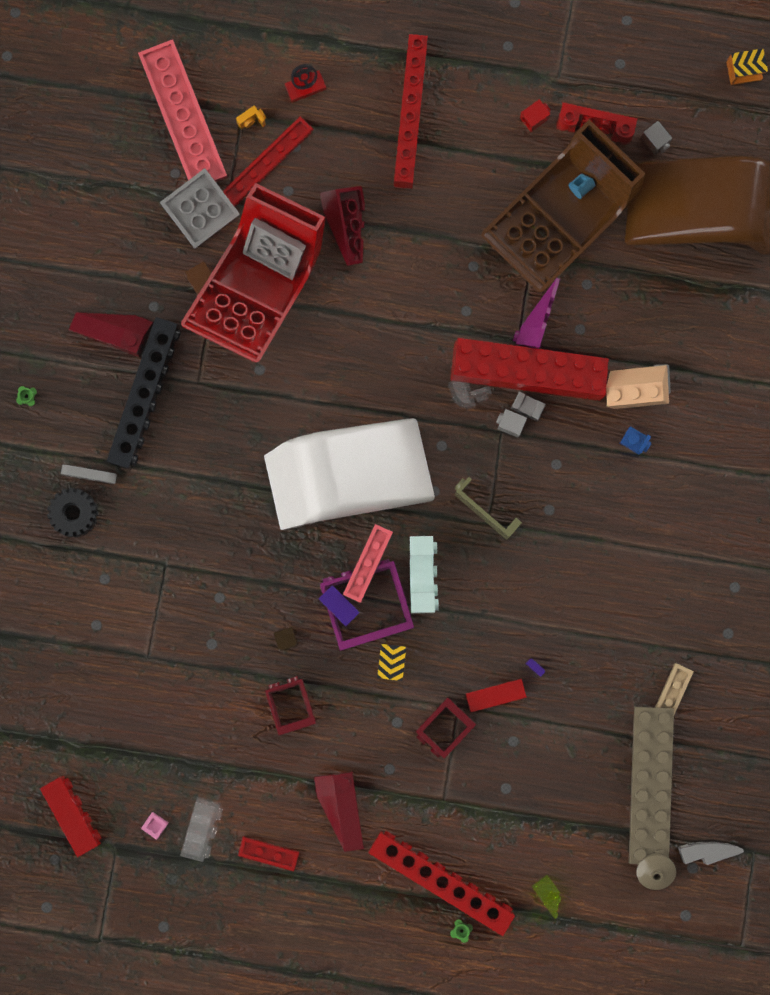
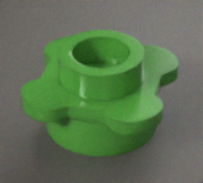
M24 386L19 387L16 402L19 405L28 404V406H33L37 390L35 388H25Z
M458 919L455 921V927L451 930L450 935L452 938H457L465 943L469 940L468 936L472 932L473 927L471 924H465L462 920Z

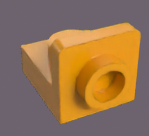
M252 106L236 117L237 124L241 129L244 127L249 128L255 123L256 119L262 127L266 126L264 112L261 109L257 110L255 106Z

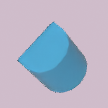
M581 173L568 186L572 193L581 199L595 187V182L591 177Z

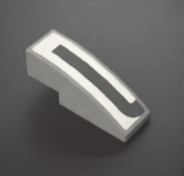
M697 842L677 847L681 860L685 864L702 859L704 864L709 865L744 853L743 849L738 846L720 842Z

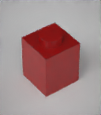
M539 99L521 112L520 119L528 130L532 132L549 120L551 111L548 105L542 103Z

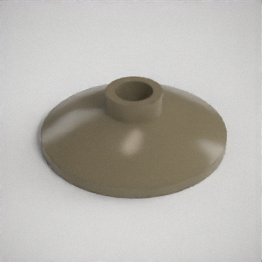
M651 854L644 857L639 862L636 871L639 882L646 888L653 890L668 887L676 876V868L673 861L662 854Z

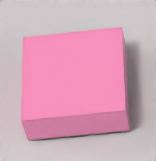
M152 812L141 829L157 840L168 825V822Z

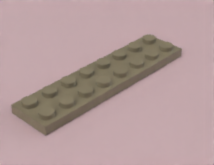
M634 706L629 838L630 864H639L644 857L651 854H662L669 858L674 708Z

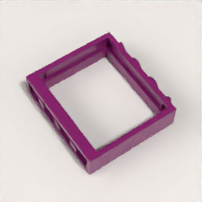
M389 559L380 561L374 574L390 569L406 622L343 641L337 618L327 608L340 651L414 628L394 561L390 562ZM352 570L341 573L342 577L334 579V576L323 579L324 583H320L322 593L324 594L332 585L337 586L349 582L353 573Z

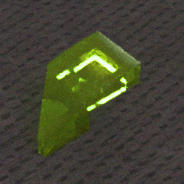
M546 875L532 885V888L554 919H556L558 916V905L561 901L560 892L549 876Z

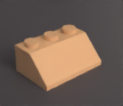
M667 365L610 371L606 386L607 407L619 409L669 404Z

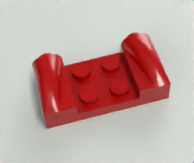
M562 103L556 129L575 132L576 126L581 128L590 120L604 134L612 133L611 141L627 145L635 133L638 118Z

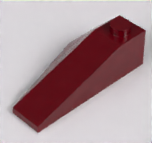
M362 186L320 193L324 215L347 266L363 263L364 241L361 238V229L364 228L362 211H365V201Z
M76 312L69 331L140 357L153 322L136 315Z
M353 771L315 776L317 798L344 852L364 849Z

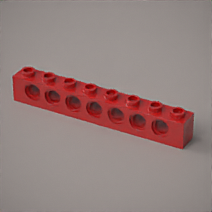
M409 34L394 175V187L413 189L428 36Z
M380 831L368 851L370 855L504 936L515 917V914L512 912L513 908L505 903L502 905L495 902L496 898L487 892L485 895L478 891L479 887L473 883H464L461 881L462 877L455 872H452V874L445 871L446 867L436 861L435 864L428 860L429 856L419 851L417 854L412 851L410 844L402 841V843L396 841V836L392 833ZM391 845L396 846L398 849L397 854L393 856L389 855L386 851ZM406 856L414 858L415 861L411 866L403 863V859ZM428 866L431 869V873L428 876L421 875L420 869L422 867ZM439 877H446L448 883L445 886H439L437 879ZM457 887H462L465 890L464 894L460 897L454 895V890ZM475 897L481 899V904L478 907H473L470 904L471 900ZM490 908L498 910V914L495 917L487 915Z

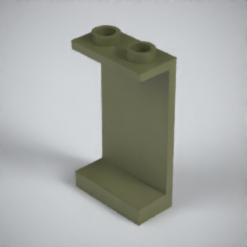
M470 477L466 480L462 478L455 487V490H457L455 496L507 540L522 522L515 518L505 529L463 493L472 479Z

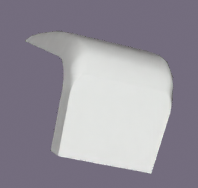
M414 418L311 433L290 439L264 455L280 530L329 519L430 502L435 498L418 422Z

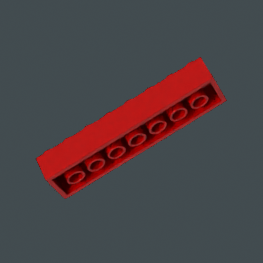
M457 338L454 343L450 381L600 401L606 395L609 359Z

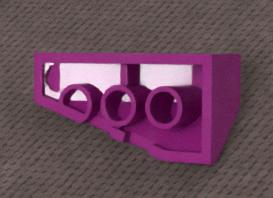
M555 279L523 323L520 331L516 330L513 341L516 342L515 346L539 349L560 279Z

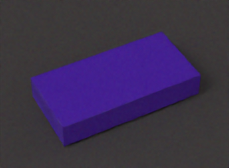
M333 585L319 598L345 627L360 613Z

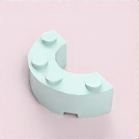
M410 536L411 613H435V611H439V601L435 599V596H438V586L434 584V577H437V566H433L434 554H437V542H433V536Z

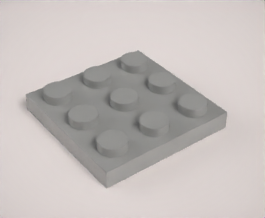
M205 168L160 202L194 248L198 247L240 215Z
M254 218L249 229L243 254L293 280L306 245L286 235L283 231L269 226L266 222Z

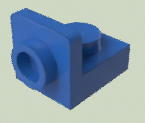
M630 426L620 444L640 455L643 451L647 452L649 449L651 436H646Z

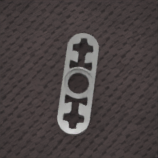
M62 465L61 475L115 484L117 474L70 465Z

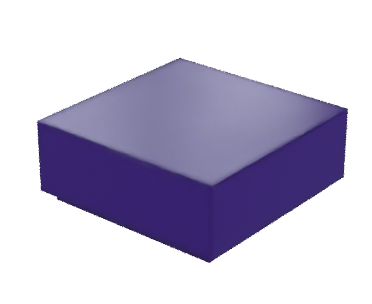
M532 658L528 659L525 663L539 677L545 673V670Z

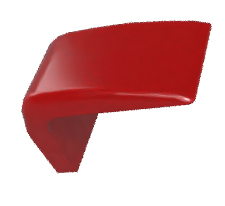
M255 183L246 197L241 220L232 241L181 322L182 327L252 362H259L314 268L322 246L325 217ZM254 218L266 222L269 226L283 231L286 235L306 245L293 280L243 254L249 229Z

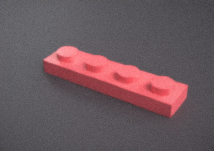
M374 525L343 593L344 596L359 603L362 602L393 534L392 531L379 525Z

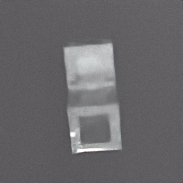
M448 382V388L453 401L463 409H475L474 401L477 400L478 403L489 400L488 397L492 394L490 386L471 391L469 383Z

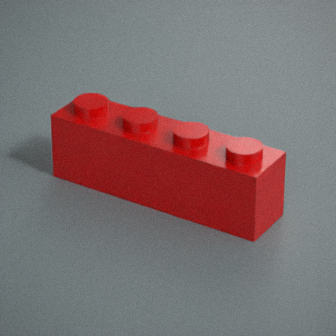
M61 776L41 787L40 790L73 851L79 857L100 845L101 836L97 829L93 830L89 814L87 812L84 813L82 810V801L78 795H74L71 781L69 778L65 779L64 776Z

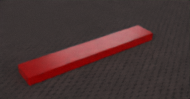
M301 116L223 190V193L234 207L249 194L255 183L259 184L314 131Z

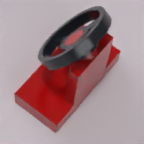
M309 64L297 66L292 71L291 81L285 83L292 103L326 90L320 70L316 71Z

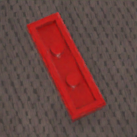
M522 679L465 693L470 712L527 698Z
M245 836L242 838L238 853L240 857L290 871L295 870L299 851Z

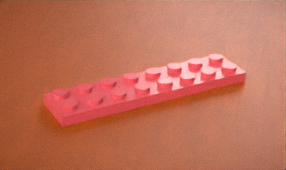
M173 39L139 52V57L188 180L204 168L215 182L228 178Z

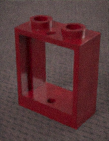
M298 676L287 679V684L281 686L279 682L268 685L269 689L265 690L278 736L316 724L303 679L299 680ZM299 685L309 717L282 726L272 693Z
M447 697L416 730L418 733L416 738L424 745L428 743L432 747L430 751L437 758L442 756L445 759L476 724ZM447 707L467 727L443 751L423 731Z

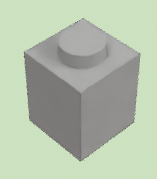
M657 121L643 132L641 139L655 155L659 151L661 153L665 152L670 147L669 143L672 137L660 122Z
M506 409L504 414L500 412L496 423L499 426L497 429L519 437L527 418Z

